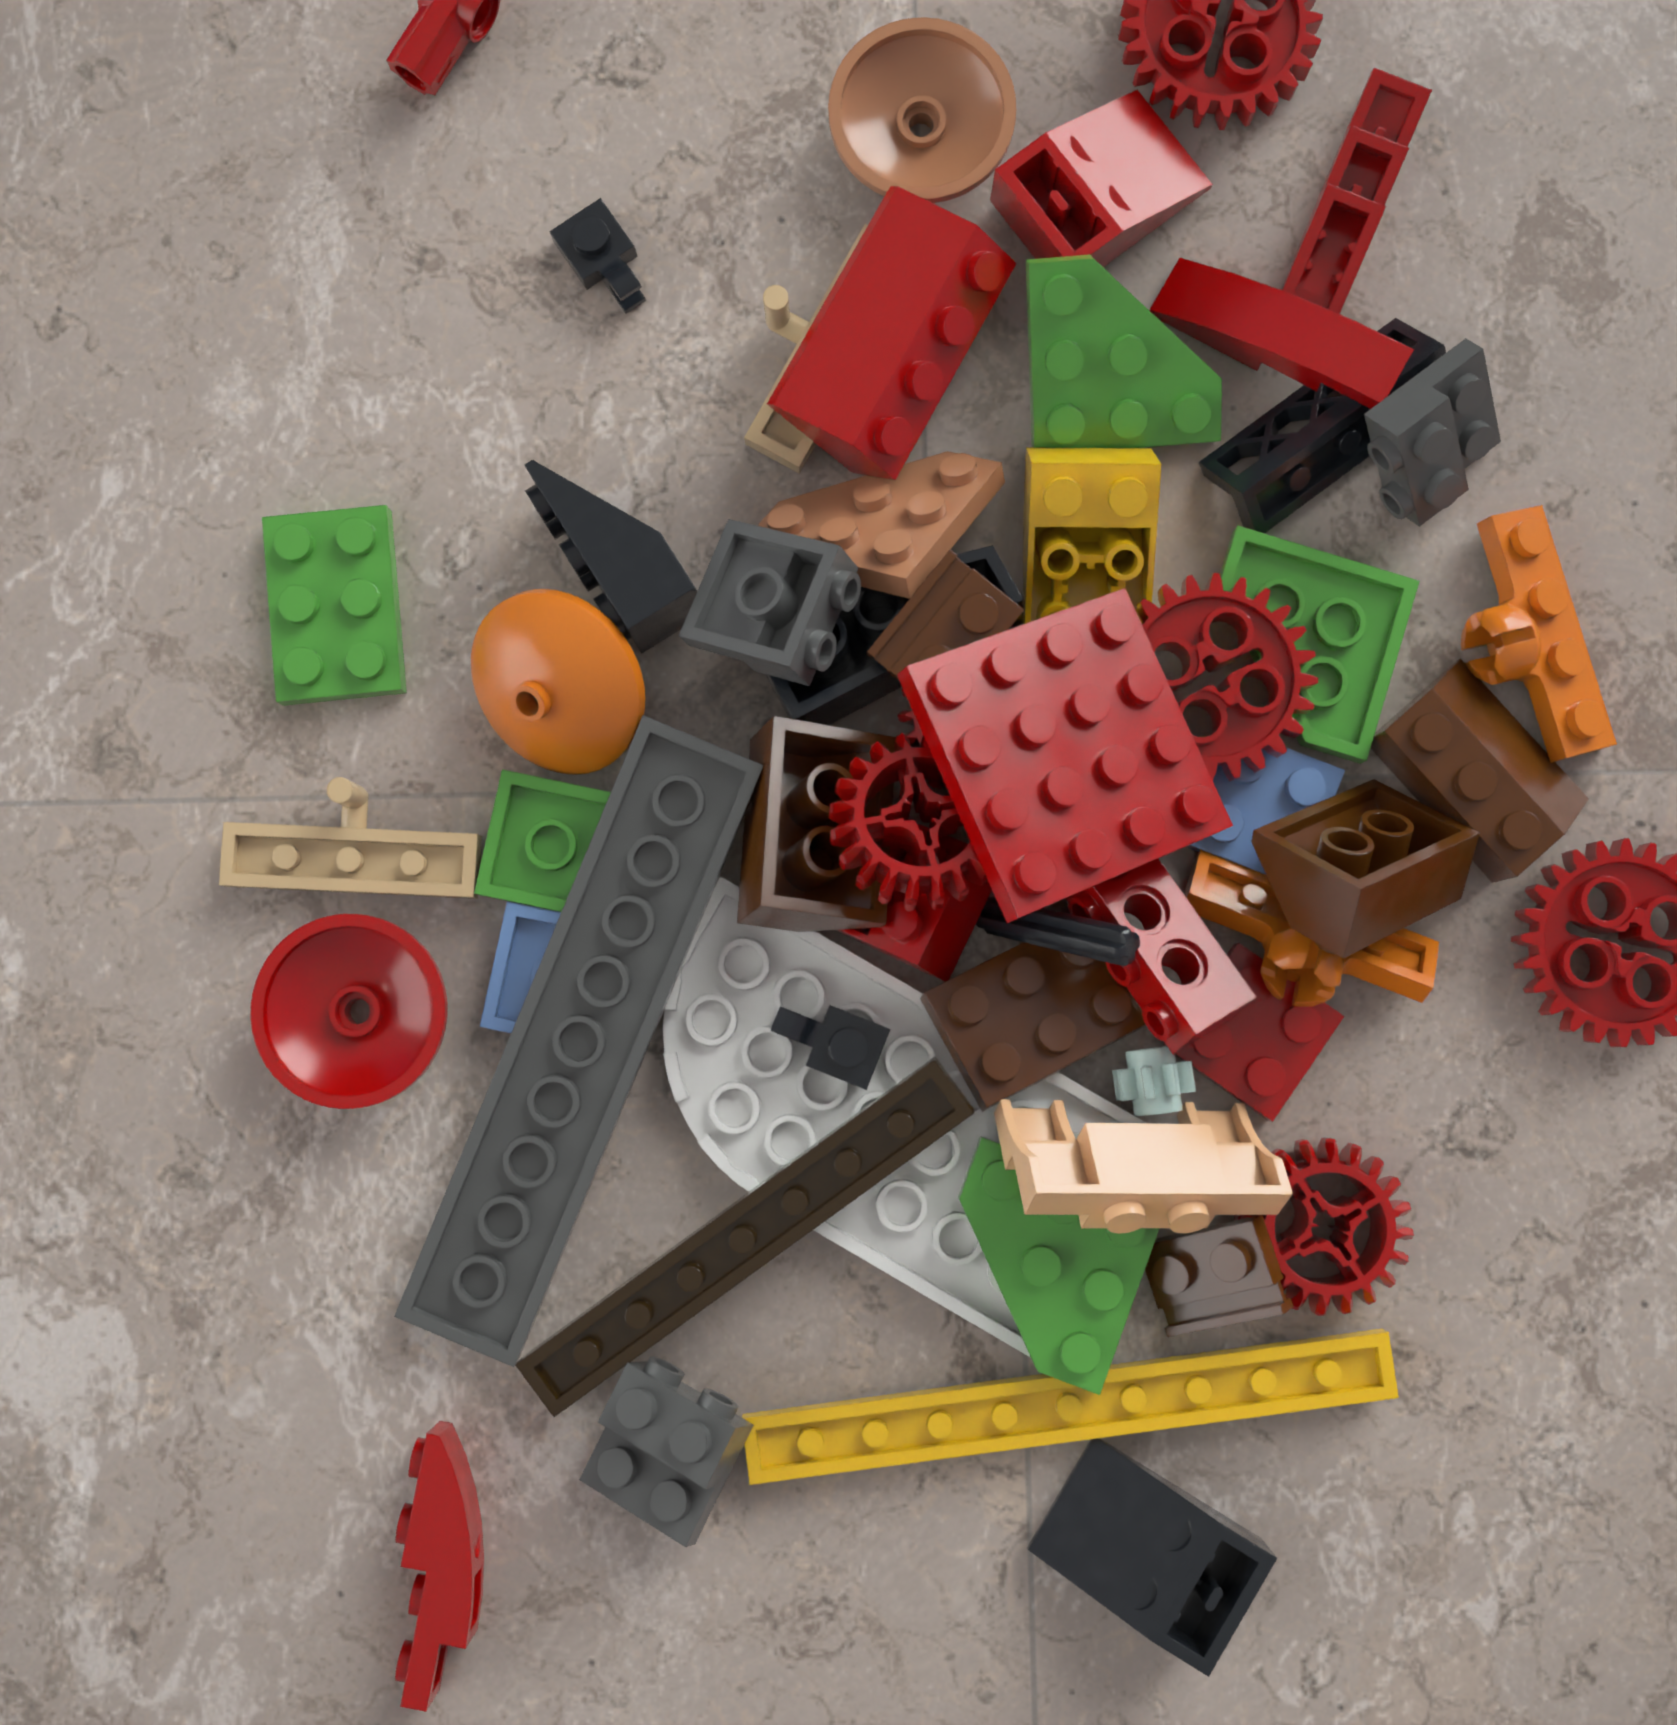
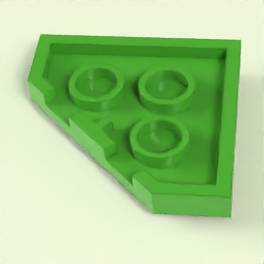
M1091 255L1026 260L1032 447L1143 448L1221 441L1222 378Z
M1237 525L1232 532L1220 572L1223 591H1230L1240 577L1246 578V597L1254 599L1263 589H1270L1269 600L1265 608L1274 612L1288 604L1291 610L1282 622L1286 630L1299 626H1305L1307 630L1302 637L1294 642L1296 650H1312L1316 654L1313 659L1300 667L1301 673L1318 677V684L1299 693L1300 696L1314 704V709L1307 714H1292V717L1304 729L1302 734L1296 737L1299 745L1359 764L1367 761L1420 581ZM1258 650L1249 652L1254 662L1261 659V653Z
M980 1136L958 1199L1033 1364L1040 1373L1100 1395L1160 1228H1140L1133 1232L1118 1234L1108 1231L1107 1228H1081L1078 1215H1025L1016 1170H1005L1000 1143Z

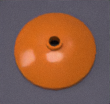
M532 589L517 593L499 603L485 616L479 625L471 651V675L474 690L480 707L490 725L500 738L517 754L546 770L562 774H586L607 767L629 749L641 718L645 713V686L638 660L630 644L619 628L604 613L589 602L572 594L552 589Z

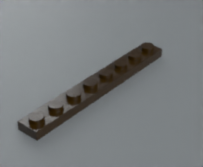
M934 1056L521 1357L515 1366L553 1417L557 1416L625 1367L627 1362L630 1363L973 1115V1106Z

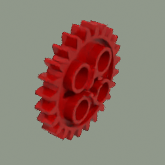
M1124 0L1120 16L1126 20L1121 22L1118 40L1129 44L1125 47L1122 62L1123 65L1140 64L1136 69L1132 82L1134 87L1153 83L1154 87L1149 99L1150 105L1153 106L1166 97L1173 101L1169 118L1176 119L1187 108L1193 110V127L1199 128L1207 113L1215 115L1219 130H1225L1231 113L1236 112L1238 118L1246 127L1251 124L1256 112V106L1268 117L1273 115L1279 102L1278 97L1290 101L1299 85L1297 81H1305L1313 65L1310 59L1314 58L1321 43V39L1314 34L1317 33L1323 14L1310 11L1316 0H1257L1267 7L1265 11L1251 8L1245 2L1246 0H1232L1223 29L1224 39L1217 56L1215 75L1212 77L1205 75L1204 68L1216 27L1215 17L1221 0ZM1185 44L1195 54L1190 56L1176 53L1171 48V45ZM1244 57L1250 60L1255 68L1243 69L1237 66L1231 58Z
M1213 573L1207 582L1205 590L1202 591L1193 575L1187 576L1182 582L1181 596H1178L1168 584H1164L1157 592L1160 608L1152 602L1142 599L1136 609L1144 622L1142 626L1154 652L1169 651L1175 654L1181 661L1183 667L1182 676L1179 679L1167 680L1172 692L1192 684L1205 670L1208 673L1215 672L1252 650H1258L1261 653L1259 661L1232 672L1217 687L1213 684L1207 685L1178 702L1182 714L1185 708L1195 706L1206 710L1210 715L1213 723L1210 735L1197 737L1192 734L1212 780L1216 774L1217 766H1221L1230 782L1240 777L1241 760L1254 773L1265 768V759L1261 749L1276 758L1287 752L1286 746L1279 734L1293 738L1302 734L1304 729L1292 717V714H1307L1314 709V704L1300 696L1299 693L1318 684V677L1301 673L1300 667L1316 656L1315 651L1296 650L1294 642L1307 631L1305 626L1286 630L1282 624L1288 616L1291 607L1287 604L1274 612L1265 608L1271 591L1268 588L1259 592L1254 599L1246 597L1247 584L1244 577H1240L1230 591H1223L1222 579L1219 573ZM1225 622L1231 625L1237 632V648L1223 650L1217 647L1210 638V624ZM1252 677L1263 682L1268 691L1266 706L1254 707L1242 698L1240 683L1243 678Z
M1629 838L1613 841L1610 850H1608L1602 840L1586 844L1585 856L1578 849L1562 853L1565 869L1556 864L1547 865L1540 869L1549 885L1548 887L1535 884L1525 888L1524 891L1536 903L1535 908L1515 910L1514 915L1521 921L1529 924V932L1511 936V942L1528 947L1529 955L1519 959L1513 965L1515 969H1533L1535 978L1526 984L1523 991L1524 993L1544 992L1547 995L1538 1011L1541 1015H1553L1561 1011L1564 1012L1559 1026V1030L1562 1032H1575L1584 1024V1042L1600 1043L1607 1034L1610 1047H1627L1631 1036L1637 1045H1653L1655 1030L1662 1037L1677 1036V1021L1675 1017L1677 1018V853L1663 856L1656 862L1657 846L1655 843L1650 842L1639 845L1633 854ZM1593 887L1601 890L1607 900V911L1601 919L1593 915L1587 903L1588 895ZM1656 906L1663 910L1668 919V930L1662 938L1656 935L1650 924V916ZM1568 922H1572L1574 925L1598 935L1618 933V940L1623 943L1642 948H1656L1671 953L1673 962L1669 964L1645 952L1622 953V947L1618 944L1571 934L1566 930V925ZM1576 948L1582 949L1590 961V971L1583 980L1578 979L1572 973L1570 967V957ZM1640 967L1649 974L1651 980V990L1645 999H1641L1633 988V976Z

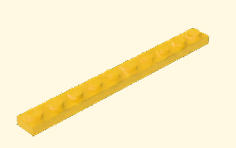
M1381 1328L1112 1364L1100 1395L1051 1376L1037 1374L742 1414V1418L754 1425L744 1444L749 1484L754 1485L1399 1398L1389 1332Z

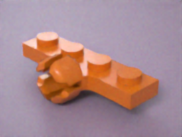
M1539 505L1491 515L1478 522V531L1498 592L1499 605L1483 609V611L1476 612L1468 618L1461 634V650L1465 651L1487 646L1490 656L1466 662L1467 668L1476 678L1490 685L1512 680L1524 683L1531 698L1550 763L1617 745L1543 506Z
M1200 849L1191 866L1184 893L1185 897L1200 917L1251 936L1261 942L1265 953L1260 973L1266 988L1275 998L1281 1000L1284 997L1286 981L1288 979L1289 981L1296 982L1292 1005L1307 1007L1324 1003L1332 998L1335 993V987H1340L1342 974L1354 976L1420 1003H1423L1434 988L1439 941L1403 928L1345 958L1320 949L1313 940L1290 928L1266 874Z

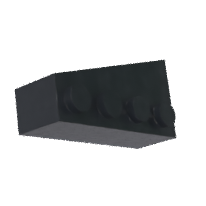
M993 545L957 554V557L971 569L974 568L1020 607H1024V599ZM861 587L856 605L849 612H840L832 631L836 638V653L831 665L825 671L816 670L810 686L765 674L787 716L790 719L830 725L901 688V683L877 661L872 660L866 655V653L909 599ZM1023 612L1009 629L1023 623Z

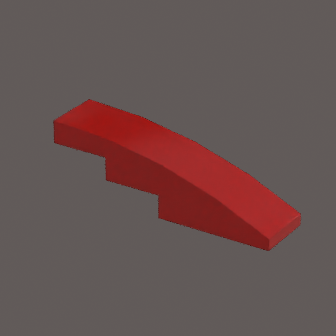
M1375 67L1373 68L1317 199L1282 286V291L1340 314L1386 209L1385 203L1408 153V145L1430 97L1431 89Z
M1183 258L1178 259L1150 308V311L1160 321L1258 371L1263 363L1316 392L1322 383L1370 409L1389 395L1414 349L1353 319L1296 295L1232 272Z

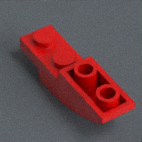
M439 1421L426 1433V1438L418 1437L414 1444L408 1470V1476L417 1479L413 1504H404L395 1536V1542L404 1545L400 1567L426 1572V1574H417L412 1587L408 1614L418 1616L413 1641L405 1639L395 1672V1681L405 1683L400 1707L424 1712L428 1710L440 1691L448 1646L466 1649L477 1632L483 1596L484 1545L482 1519L476 1486L465 1450L454 1425L445 1421Z

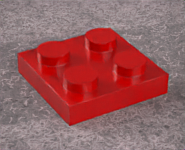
M1235 943L1226 955L1253 991L1256 998L1231 1020L1180 1050L1175 1056L1181 1061H1192L1194 1070L1244 1103L1267 1121L1273 1122L1345 1016L1325 1002L1307 1007L1292 1005L1296 982L1289 981L1288 979L1286 981L1284 997L1281 1000L1275 998L1266 988L1260 973L1263 959L1240 943Z

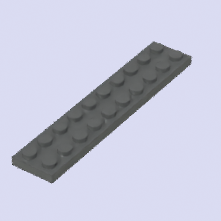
M642 716L394 1317L512 1367L519 1361L748 809L764 765L654 719Z

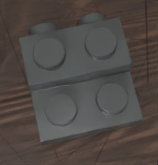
M1466 338L1364 414L1371 441L1367 446L1368 453L1378 468L1382 488L1379 490L1380 499L1394 517L1401 520L1406 517L1419 527L1442 509L1452 505L1458 497L1469 490L1465 468L1484 457L1489 450L1501 442L1484 349Z
M728 519L678 636L691 647L742 660L756 672L810 686L816 670H827L834 659L836 638L832 631L840 612L851 611L859 599L861 591V580L857 574L859 568L840 545Z
M651 1356L648 1361L627 1362L598 1420V1423L605 1426L579 1480L682 1546L689 1547L695 1545L754 1425L736 1414L739 1406L733 1400L711 1389L705 1388L702 1393L682 1382L685 1374L681 1369L663 1359Z

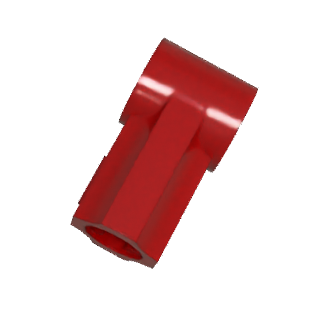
M418 0V11L386 59L391 71L418 92L424 95L428 93L435 96L469 41L477 43L488 34L496 20L500 0Z

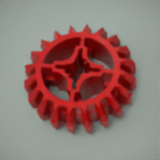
M902 732L896 736L893 753L885 745L876 741V743L871 745L870 749L871 762L855 757L850 762L849 769L853 779L840 778L836 783L835 793L842 800L830 804L829 819L840 825L830 831V842L833 846L848 847L839 857L840 867L846 870L863 866L856 877L855 885L859 890L869 888L875 881L881 883L878 901L882 904H887L891 900L894 890L906 893L903 905L904 909L908 912L915 910L919 894L927 895L928 903L935 911L943 907L944 889H947L958 901L965 900L970 892L967 880L983 886L988 880L971 841L957 856L939 864V840L942 837L956 834L957 828L964 825L951 796H942L934 793L927 786L925 779L946 787L924 735L922 736L920 747L911 748L909 738ZM899 781L901 787L899 802L893 806L882 808L880 816L865 818L864 811L871 799L884 787ZM912 800L915 813H919L922 822H930L926 842L923 830H919L916 821L908 820ZM875 842H879L881 848L897 846L904 849L911 856L914 866L891 858Z
M1323 1137L1318 1144L1315 1155L1314 1149L1308 1140H1296L1294 1144L1296 1162H1293L1291 1157L1282 1149L1277 1148L1271 1152L1283 1160L1293 1193L1290 1200L1294 1207V1219L1292 1224L1279 1234L1281 1240L1276 1242V1215L1262 1216L1283 1275V1279L1280 1280L1283 1291L1286 1289L1285 1297H1290L1293 1304L1291 1309L1299 1310L1308 1298L1311 1312L1317 1316H1324L1329 1309L1330 1299L1332 1298L1333 1304L1342 1314L1351 1313L1353 1308L1352 1292H1355L1356 1296L1368 1305L1376 1302V1294L1370 1283L1375 1279L1382 1285L1391 1288L1395 1285L1396 1280L1391 1273L1385 1270L1389 1260L1399 1265H1406L1409 1262L1408 1255L1394 1249L1396 1239L1409 1240L1414 1236L1412 1228L1396 1224L1395 1219L1411 1211L1410 1203L1404 1200L1389 1201V1197L1400 1188L1401 1182L1394 1176H1387L1377 1180L1383 1170L1384 1162L1379 1157L1371 1156L1360 1164L1362 1148L1359 1145L1347 1143L1338 1156L1336 1140ZM1320 1173H1338L1353 1183L1359 1191L1350 1197L1341 1195L1334 1200L1326 1201L1319 1191L1311 1188L1306 1178ZM1315 1210L1334 1218L1335 1225H1327L1334 1229L1329 1236L1331 1242L1311 1233V1227L1318 1226L1313 1223L1314 1217L1318 1215ZM1366 1211H1369V1237L1363 1252L1359 1256L1353 1244V1234L1356 1227L1368 1218ZM1234 1215V1221L1257 1215ZM1322 1251L1327 1260L1335 1263L1340 1273L1322 1278L1305 1277L1293 1271L1286 1261L1296 1255L1304 1258L1311 1253Z

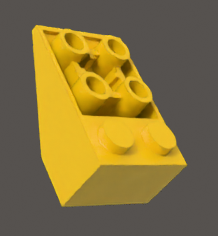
M1026 447L1023 505V624L1123 588L1126 589L1140 622L1144 624L1136 607L1142 599L1152 602L1162 465L1151 448Z

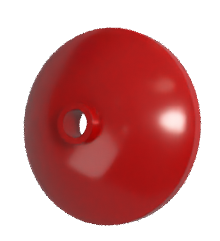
M337 914L319 918L304 924L285 937L270 953L260 969L255 981L250 1006L251 1028L255 1045L271 1074L285 1088L298 1097L316 1105L336 1109H356L380 1104L396 1097L411 1087L426 1072L436 1057L443 1041L448 1016L447 995L443 978L437 964L427 949L413 935L398 925L381 918L363 914ZM360 999L366 1001L370 1008L368 1019L361 1024L355 1022L351 1016L352 1005Z

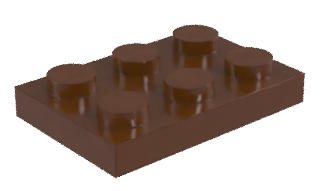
M1025 942L924 992L920 997L922 1004L982 1112L999 1104L1001 1099H1008L1146 1026L1142 1016V1009L1127 987L1120 985L1114 980L1104 961Z

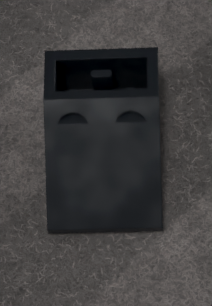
M531 460L526 463L525 466L535 482L533 486L525 490L555 540L567 534L568 539L560 543L559 546L587 591L589 592L597 586L601 588L603 593L593 598L600 611L619 628L627 641L632 638L642 654L681 630L697 590L661 532L537 461Z
M1100 1438L1090 1439L1027 1546L1031 1553L1143 1636L1208 1677L1277 1560V1557L1262 1538Z

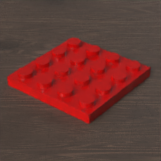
M1125 588L908 665L897 674L1007 923L1233 826Z

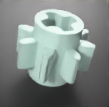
M1167 1046L1125 1051L1127 1068L1112 1070L1116 1101L1132 1100L1134 1116L1182 1111L1181 1093L1196 1092L1192 1061L1176 1062L1175 1054L1173 1055Z

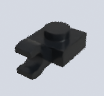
M601 198L549 231L554 244L586 290L603 280L625 314L646 301V298L640 291L642 288L640 282L627 265L628 262L638 257L635 246Z
M831 1005L828 1006L822 1023L780 1006L771 1027L772 1032L812 1047L805 1064L807 1067L865 1090L868 1088L891 1030Z

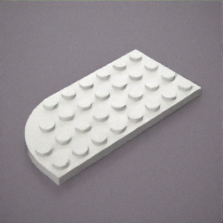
M720 877L667 1001L663 1019V1056L668 1081L675 1102H677L689 1128L697 1138L698 1144L712 1161L733 1181L747 1191H751L935 1056L973 1106L974 1114L823 1222L814 1231L1030 1357L958 1199L980 1136L1000 1143L994 1116L998 1104L984 1112L981 1111L920 1000L923 993L816 931L795 932L738 924L739 887ZM831 1005L891 1029L867 1090L807 1067L805 1064L812 1047L771 1031L779 1007L781 1006L822 1023L828 1006ZM1059 1072L1008 1098L1012 1108H1050L1053 1100H1063L1066 1115L1076 1139L1085 1123H1146Z

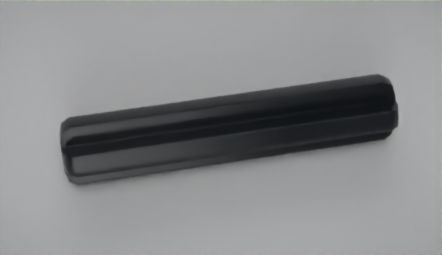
M988 897L976 922L977 927L983 928L987 934L1121 966L1129 965L1135 961V951L1140 947L1139 935L1131 932L1127 926L1046 908L1007 923L995 897Z

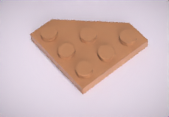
M946 451L904 464L896 480L866 475L779 501L757 526L840 545L859 568L857 574L861 580V587L910 599L1005 484L1002 462L978 458L965 453Z

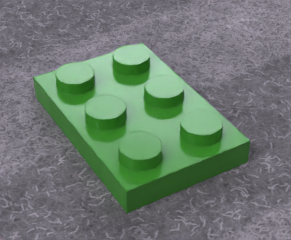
M387 505L262 517L276 702L286 706L407 694L393 519L390 508Z
M502 769L474 894L562 912L611 792Z

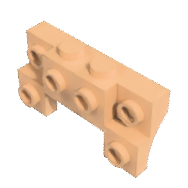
M1001 1099L994 1112L1005 1170H1016L1025 1215H1078L1081 1228H1107L1108 1231L1118 1234L1133 1232L1140 1228H1170L1176 1233H1192L1207 1228L1215 1215H1278L1293 1193L1282 1158L1272 1154L1261 1143L1253 1129L1244 1103H1235L1230 1111H1196L1194 1102H1185L1182 1106L1183 1110L1177 1114L1179 1124L1085 1123L1077 1139L1071 1130L1063 1100H1053L1050 1108H1012L1010 1099Z

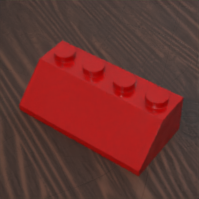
M890 186L767 405L852 473L896 480L1017 263L978 225L899 186Z

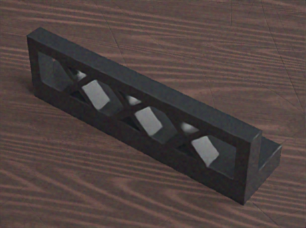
M1394 318L1377 331L1414 349L1389 395L1446 353L1444 344L1397 318ZM1322 383L1317 392L1303 385L1202 459L1199 465L1207 479L1233 497L1243 527L1266 533L1370 456L1367 446L1371 441L1364 414L1370 408L1345 395L1327 398L1328 394L1334 391V389ZM1309 420V423L1297 432L1278 434V431L1290 422ZM1259 456L1258 461L1239 475L1228 469L1241 458Z

